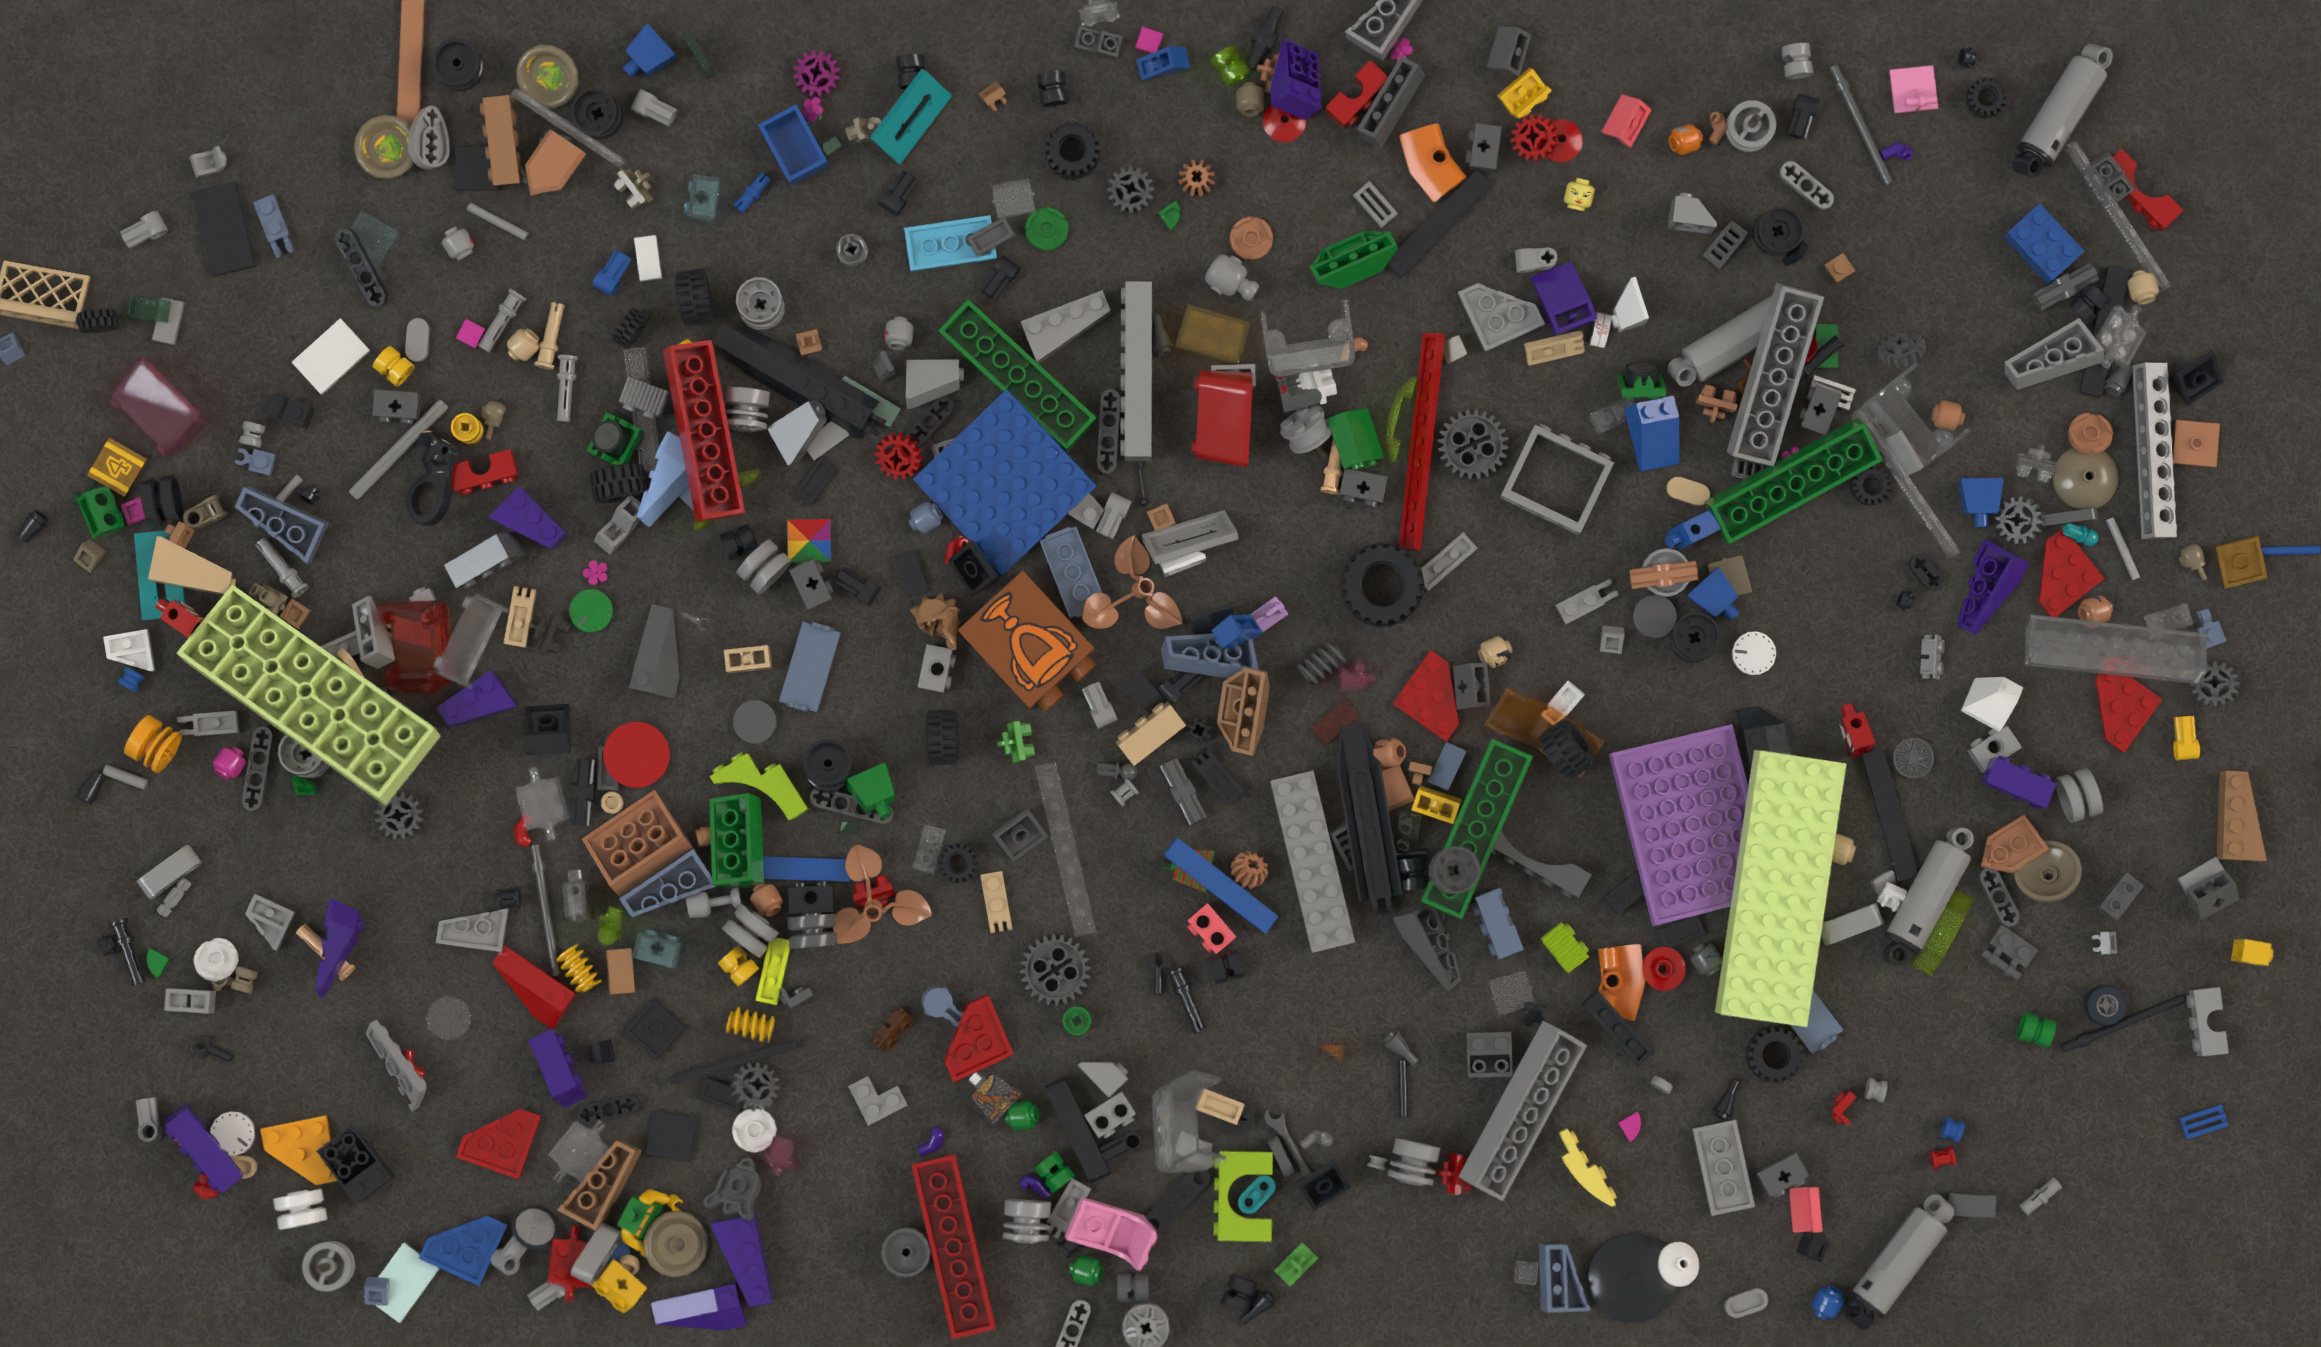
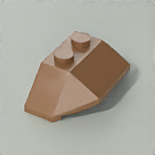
M1245 667L1223 681L1217 724L1229 743L1230 749L1234 752L1251 756L1255 753L1264 728L1270 691L1266 671Z

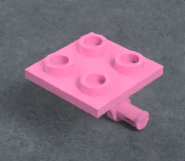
M1933 65L1889 71L1894 114L1938 109Z

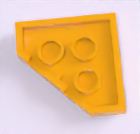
M327 1115L260 1129L264 1151L315 1185L338 1181L316 1152L332 1140Z

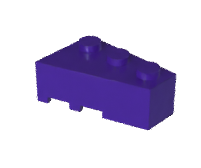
M520 486L488 516L491 520L551 550H554L568 536Z
M2000 755L1998 758H1990L1981 783L2002 793L2005 792L2012 795L2018 801L2030 803L2029 806L2033 808H2047L2056 787V783L2051 781L2050 776L2042 773L2038 775L2031 773V768L2021 764L2017 767L2010 764V759Z
M550 1029L529 1040L552 1098L565 1109L588 1097L582 1085V1079L573 1066L574 1060L571 1054L565 1050L566 1041L561 1033L557 1034L553 1029Z

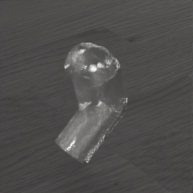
M1313 1130L1299 1143L1305 1150L1314 1143L1328 1147L1332 1144L1333 1138L1327 1131Z

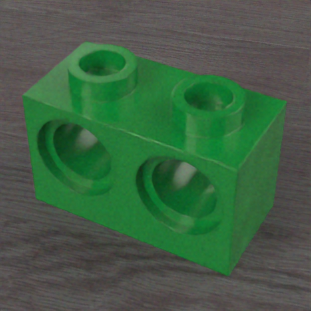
M108 486L84 492L77 499L93 539L117 533L125 526L123 516L115 504L114 494L110 492ZM95 499H98L101 502V505H99ZM104 519H106L110 525H107L104 522Z

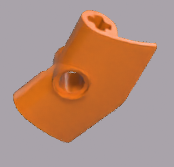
M1439 123L1421 127L1399 136L1409 172L1432 202L1435 203L1450 189H1454L1467 178L1450 157ZM1441 153L1444 155L1445 160L1443 162H1436L1433 155Z
M1641 945L1599 948L1601 970L1599 992L1624 1019L1635 1021L1645 986V979L1642 973ZM1613 974L1617 977V983L1615 986L1609 987L1606 979L1609 975Z

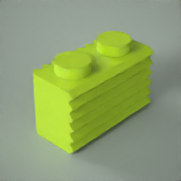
M1560 922L1543 935L1540 940L1565 972L1570 973L1589 958L1587 955L1589 950L1582 941L1577 942L1573 937L1575 932L1568 923L1564 925Z

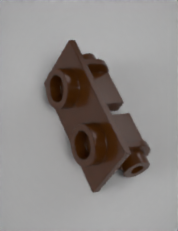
M901 1007L898 1010L895 1009L886 1020L891 1025L888 1029L882 1024L873 1035L872 1042L887 1052L896 1045L900 1035L911 1027V1022L915 1018Z

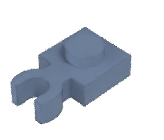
M238 449V452L243 453L245 458L242 461L235 460L236 464L240 466L250 464L249 471L271 476L276 459L275 454L254 449L253 454L250 455L247 450Z

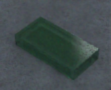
M129 296L125 318L168 323L171 301Z

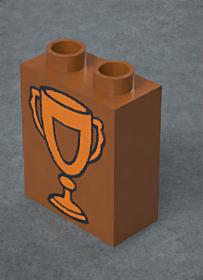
M1024 571L1018 574L958 629L963 638L1030 710L1038 705L1046 712L1064 695L1057 686L1065 678L1071 675L1076 682H1079L1096 666L1095 662L1089 657L1095 652V648Z

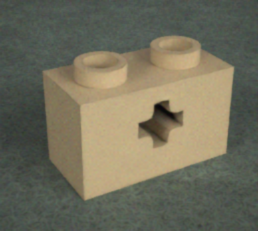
M768 645L724 650L726 672L729 674L772 669L771 651Z

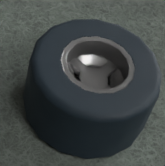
M2098 986L2087 993L2084 998L2083 1007L2086 1016L2092 1022L2100 1025H2112L2123 1018L2126 1013L2127 1003L2124 995L2115 987Z

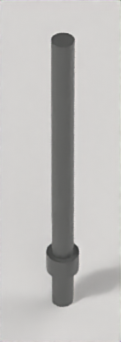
M1838 65L1830 67V71L1837 83L1835 84L1838 93L1841 92L1884 185L1892 183L1890 174L1849 90L1850 85L1847 79H1844Z
M540 845L531 846L533 856L532 870L536 875L552 976L561 975L559 963L556 961L558 954L544 875L546 867L545 862H542Z

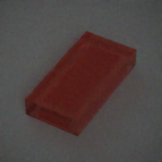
M1344 700L1318 722L1312 730L1327 745L1340 733V726L1350 725L1359 715Z

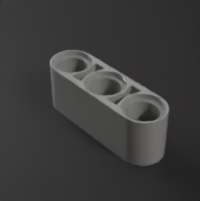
M186 845L137 880V883L149 900H151L179 881L180 878L193 871L202 862L190 845Z
M1877 903L1823 922L1821 937L1824 945L1833 944L1883 925L1884 921Z
M603 1222L575 1262L571 1275L592 1285L622 1239L621 1231Z

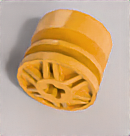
M147 715L131 733L125 745L124 754L135 761H140L145 757L144 766L147 768L151 767V770L155 773H160L175 756L182 740V734L177 731L173 732L171 727H166L161 731L162 722L151 715Z

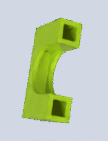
M1219 1150V1155H1215V1169H1219V1178H1214V1191H1219L1218 1200H1214V1213H1218V1222H1214L1213 1235H1218V1241L1271 1242L1272 1219L1248 1218L1238 1215L1229 1205L1228 1191L1231 1184L1240 1176L1247 1174L1272 1175L1273 1152Z

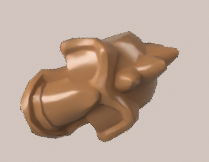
M942 593L935 599L923 597L920 606L913 607L910 610L916 618L917 625L922 631L930 634V636L939 635L945 638L947 647L951 650H956L957 632L961 623L958 617L960 609L955 607L956 600L949 599L945 601Z

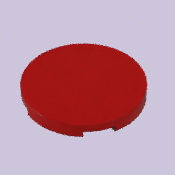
M630 722L615 729L608 737L603 751L604 764L610 776L621 785L630 788H642L655 783L666 771L670 758L669 746L663 734L657 728L643 722Z

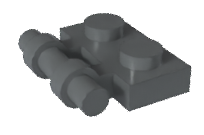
M2000 925L1988 942L1995 947L1994 951L1990 952L1985 948L1981 956L1991 966L1995 965L2001 969L2007 977L2011 976L2018 980L2022 973L2016 970V966L2019 964L2026 968L2038 949L2005 926ZM2001 953L2012 959L2009 964L1999 958Z

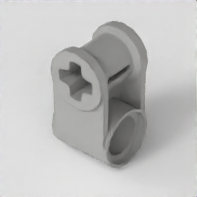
M1548 247L1515 250L1517 273L1551 269L1556 264L1557 253L1554 249ZM1546 253L1549 257H1553L1549 264L1541 259Z

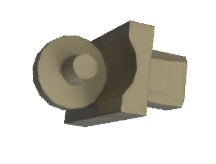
M858 117L853 119L854 125L845 128L849 141L856 140L857 143L864 141L874 143L869 137L882 120L875 117L868 120Z
M622 169L617 173L620 177H618L613 185L620 193L625 192L628 188L633 194L626 201L632 209L654 200L647 191L652 187L648 183L651 178L649 173L642 175L639 170L633 173L631 169L625 171Z
M255 583L248 593L254 597L256 602L275 615L280 614L286 608V599L288 597L266 584L260 586Z

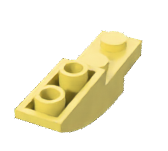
M1567 1128L1559 1131L1558 1133L1568 1151L1561 1155V1158L1573 1177L1589 1193L1610 1206L1616 1205L1614 1199L1617 1197L1611 1186L1607 1188L1604 1179L1607 1177L1602 1167L1597 1168L1595 1164L1587 1167L1586 1163L1589 1161L1583 1150L1579 1152L1576 1146L1579 1141L1574 1131L1569 1132Z

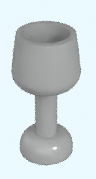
M734 887L730 895L709 899L708 894L701 891L686 897L690 918L708 917L711 913V907L732 904L737 909L742 904L738 887Z

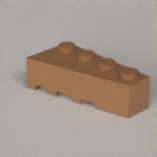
M515 95L485 97L483 102L480 103L481 115L485 116L486 122L483 125L484 138H488V146L485 147L487 160L490 159L491 168H488L489 181H493V186L522 183L520 153L516 152V148L519 147V138L517 131L513 130V126H516L517 115L514 108H511V103H515Z
M2221 771L2219 773L2218 860L2267 861L2248 772Z
M616 1140L598 1161L594 1169L586 1175L582 1183L569 1195L570 1197L557 1210L593 1230H597L603 1222L606 1223L642 1150L625 1141Z

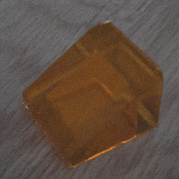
M1321 1045L1322 1050L1343 1062V1045Z

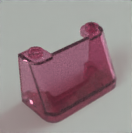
M143 355L132 364L109 395L112 398L109 402L117 410L122 408L158 444L155 448L164 456L169 454L174 457L210 421Z

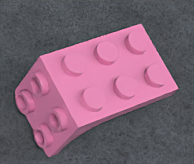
M1081 1197L1065 1238L1068 1241L1115 1254L1128 1261L1135 1270L1140 1271L1143 1265L1147 1263L1148 1252L1151 1245H1154L1157 1234L1156 1230L1142 1214Z

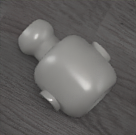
M1223 254L1218 255L1205 275V281L1211 286L1210 289L1215 290L1219 295L1233 296L1236 292H1239L1248 301H1251L1259 289V284L1246 279L1247 269L1241 264V260L1232 255L1230 257Z

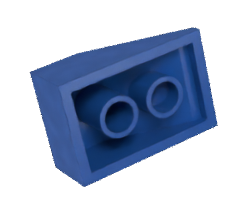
M1674 396L1639 402L1624 408L1640 472L1679 464V414Z

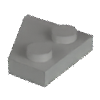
M254 894L245 915L255 924L257 930L270 943L272 949L278 951L296 912Z

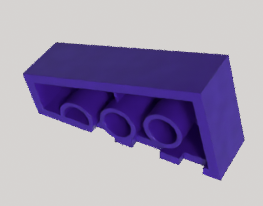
M185 1102L166 1117L165 1126L167 1128L165 1132L172 1140L176 1138L180 1142L179 1148L186 1157L190 1155L194 1159L193 1165L200 1174L204 1172L209 1177L207 1182L214 1191L218 1189L223 1193L243 1177V1172L226 1150H221L218 1140L212 1133H207L204 1122L199 1116H193L190 1112L192 1107L188 1102Z
M754 1213L751 1220H744L740 1216L712 1222L710 1225L749 1307L771 1303L773 1295L756 1213Z

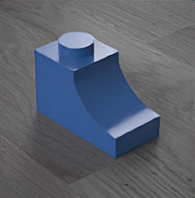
M1169 46L1137 59L1141 80H1150L1164 75L1176 74L1190 68L1186 47Z
M1230 615L1212 630L1215 635V641L1222 648H1235L1247 640L1258 638L1263 633L1253 615Z

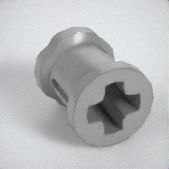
M1125 779V783L1115 791H1110L1122 807L1125 805L1124 802L1134 794H1139L1138 790L1128 779Z

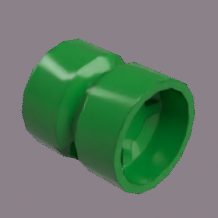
M1081 1006L1069 1008L1063 1016L1065 1030L1073 1035L1085 1033L1092 1023L1089 1011Z
M2025 1012L2017 1030V1039L2028 1043L2034 1040L2037 1046L2049 1048L2056 1031V1021L2042 1018L2039 1021L2038 1015Z
M1057 1151L1034 1167L1041 1178H1046L1045 1184L1052 1193L1075 1176L1068 1166H1063L1064 1160ZM1054 1166L1058 1171L1051 1174L1049 1169Z

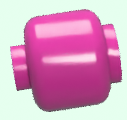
M235 746L232 749L224 747L213 761L214 772L226 780L237 778L246 765V760L243 757L244 752Z

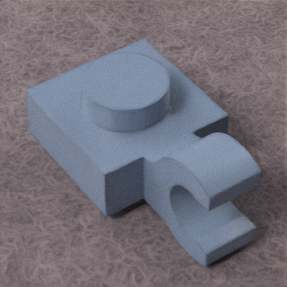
M2209 609L2196 612L2202 627L2196 630L2204 649L2227 641L2219 621L2212 622Z

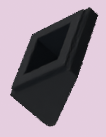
M1804 1232L1796 1252L1821 1262L1829 1242Z

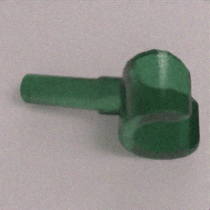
M92 480L81 494L73 492L69 500L71 504L80 507L77 499L84 492L91 491L97 483Z

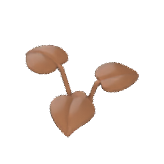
M1135 535L1129 537L1117 549L1114 562L1118 572L1121 574L1130 573V577L1138 581L1132 585L1131 593L1111 603L1109 596L1104 593H1094L1089 596L1084 603L1083 622L1092 628H1108L1118 619V612L1114 606L1133 596L1139 599L1147 596L1146 602L1149 605L1145 608L1144 615L1149 625L1157 629H1166L1182 624L1180 611L1172 598L1162 592L1152 594L1154 591L1152 580L1143 578V576H1137L1147 571L1150 559L1146 549L1141 545Z
M855 845L849 851L846 858V872L855 882L862 881L863 879L866 880L868 901L865 903L864 912L861 914L852 907L843 908L837 912L836 926L833 929L837 933L838 944L855 942L865 937L870 930V922L879 920L881 913H886L891 907H894L892 910L894 919L901 925L917 924L931 917L932 914L925 898L913 890L899 891L896 894L895 902H891L885 907H882L878 900L872 899L869 877H875L880 873L882 861L874 850L861 845Z

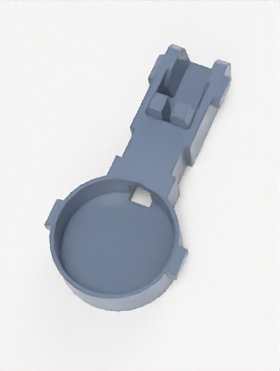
M932 986L928 988L921 999L924 1008L923 1012L928 1016H943L949 1019L954 1026L958 1027L963 1011H959L953 1004L952 996L949 993L950 990L945 986Z

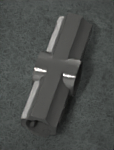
M2089 263L2071 274L2067 273L2051 282V285L2035 292L2032 295L2033 302L2042 311L2059 301H2064L2077 294L2079 290L2087 287L2090 282L2094 283L2099 280L2098 273Z
M1175 758L1160 766L1170 785L1169 789L1177 805H1180L1189 825L1206 818L1196 797L1198 795L1190 779L1186 777L1178 759Z

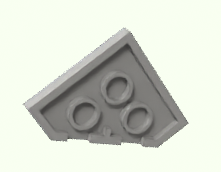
M1479 283L1458 292V296L1484 352L1545 325L1536 304L1528 301L1525 302Z

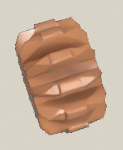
M1191 160L1192 167L1184 164L1183 167L1186 171H1179V176L1183 177L1179 180V184H1186L1183 187V192L1191 189L1190 196L1192 197L1195 191H1198L1199 197H1202V189L1209 193L1210 188L1208 185L1214 186L1215 181L1210 179L1215 177V172H1208L1211 169L1210 164L1203 168V160H1200L1199 166H1196L1195 160ZM1196 174L1198 176L1200 174L1201 182L1197 180L1193 182V175Z
M1248 850L1238 854L1230 867L1232 869L1231 876L1236 877L1235 882H1241L1242 888L1248 886L1250 889L1261 885L1269 873L1267 871L1268 864L1263 863L1264 857L1259 858L1256 852L1251 854Z

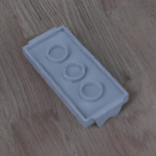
M1067 527L1045 536V539L1040 540V544L1069 618L1075 616L1078 618L1083 615L1086 599L1092 594L1102 593L1077 527L1071 529Z
M802 622L779 702L786 703L788 707L805 712H818L841 632L815 622Z
M1814 990L1812 991L1807 1027L1790 1025L1811 1054L1816 1050L1820 1051L1827 1047L1843 1031Z

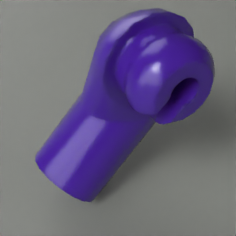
M1029 1174L1023 1175V1178L1018 1182L1024 1190L1031 1186L1042 1199H1046L1051 1194V1191L1041 1180Z

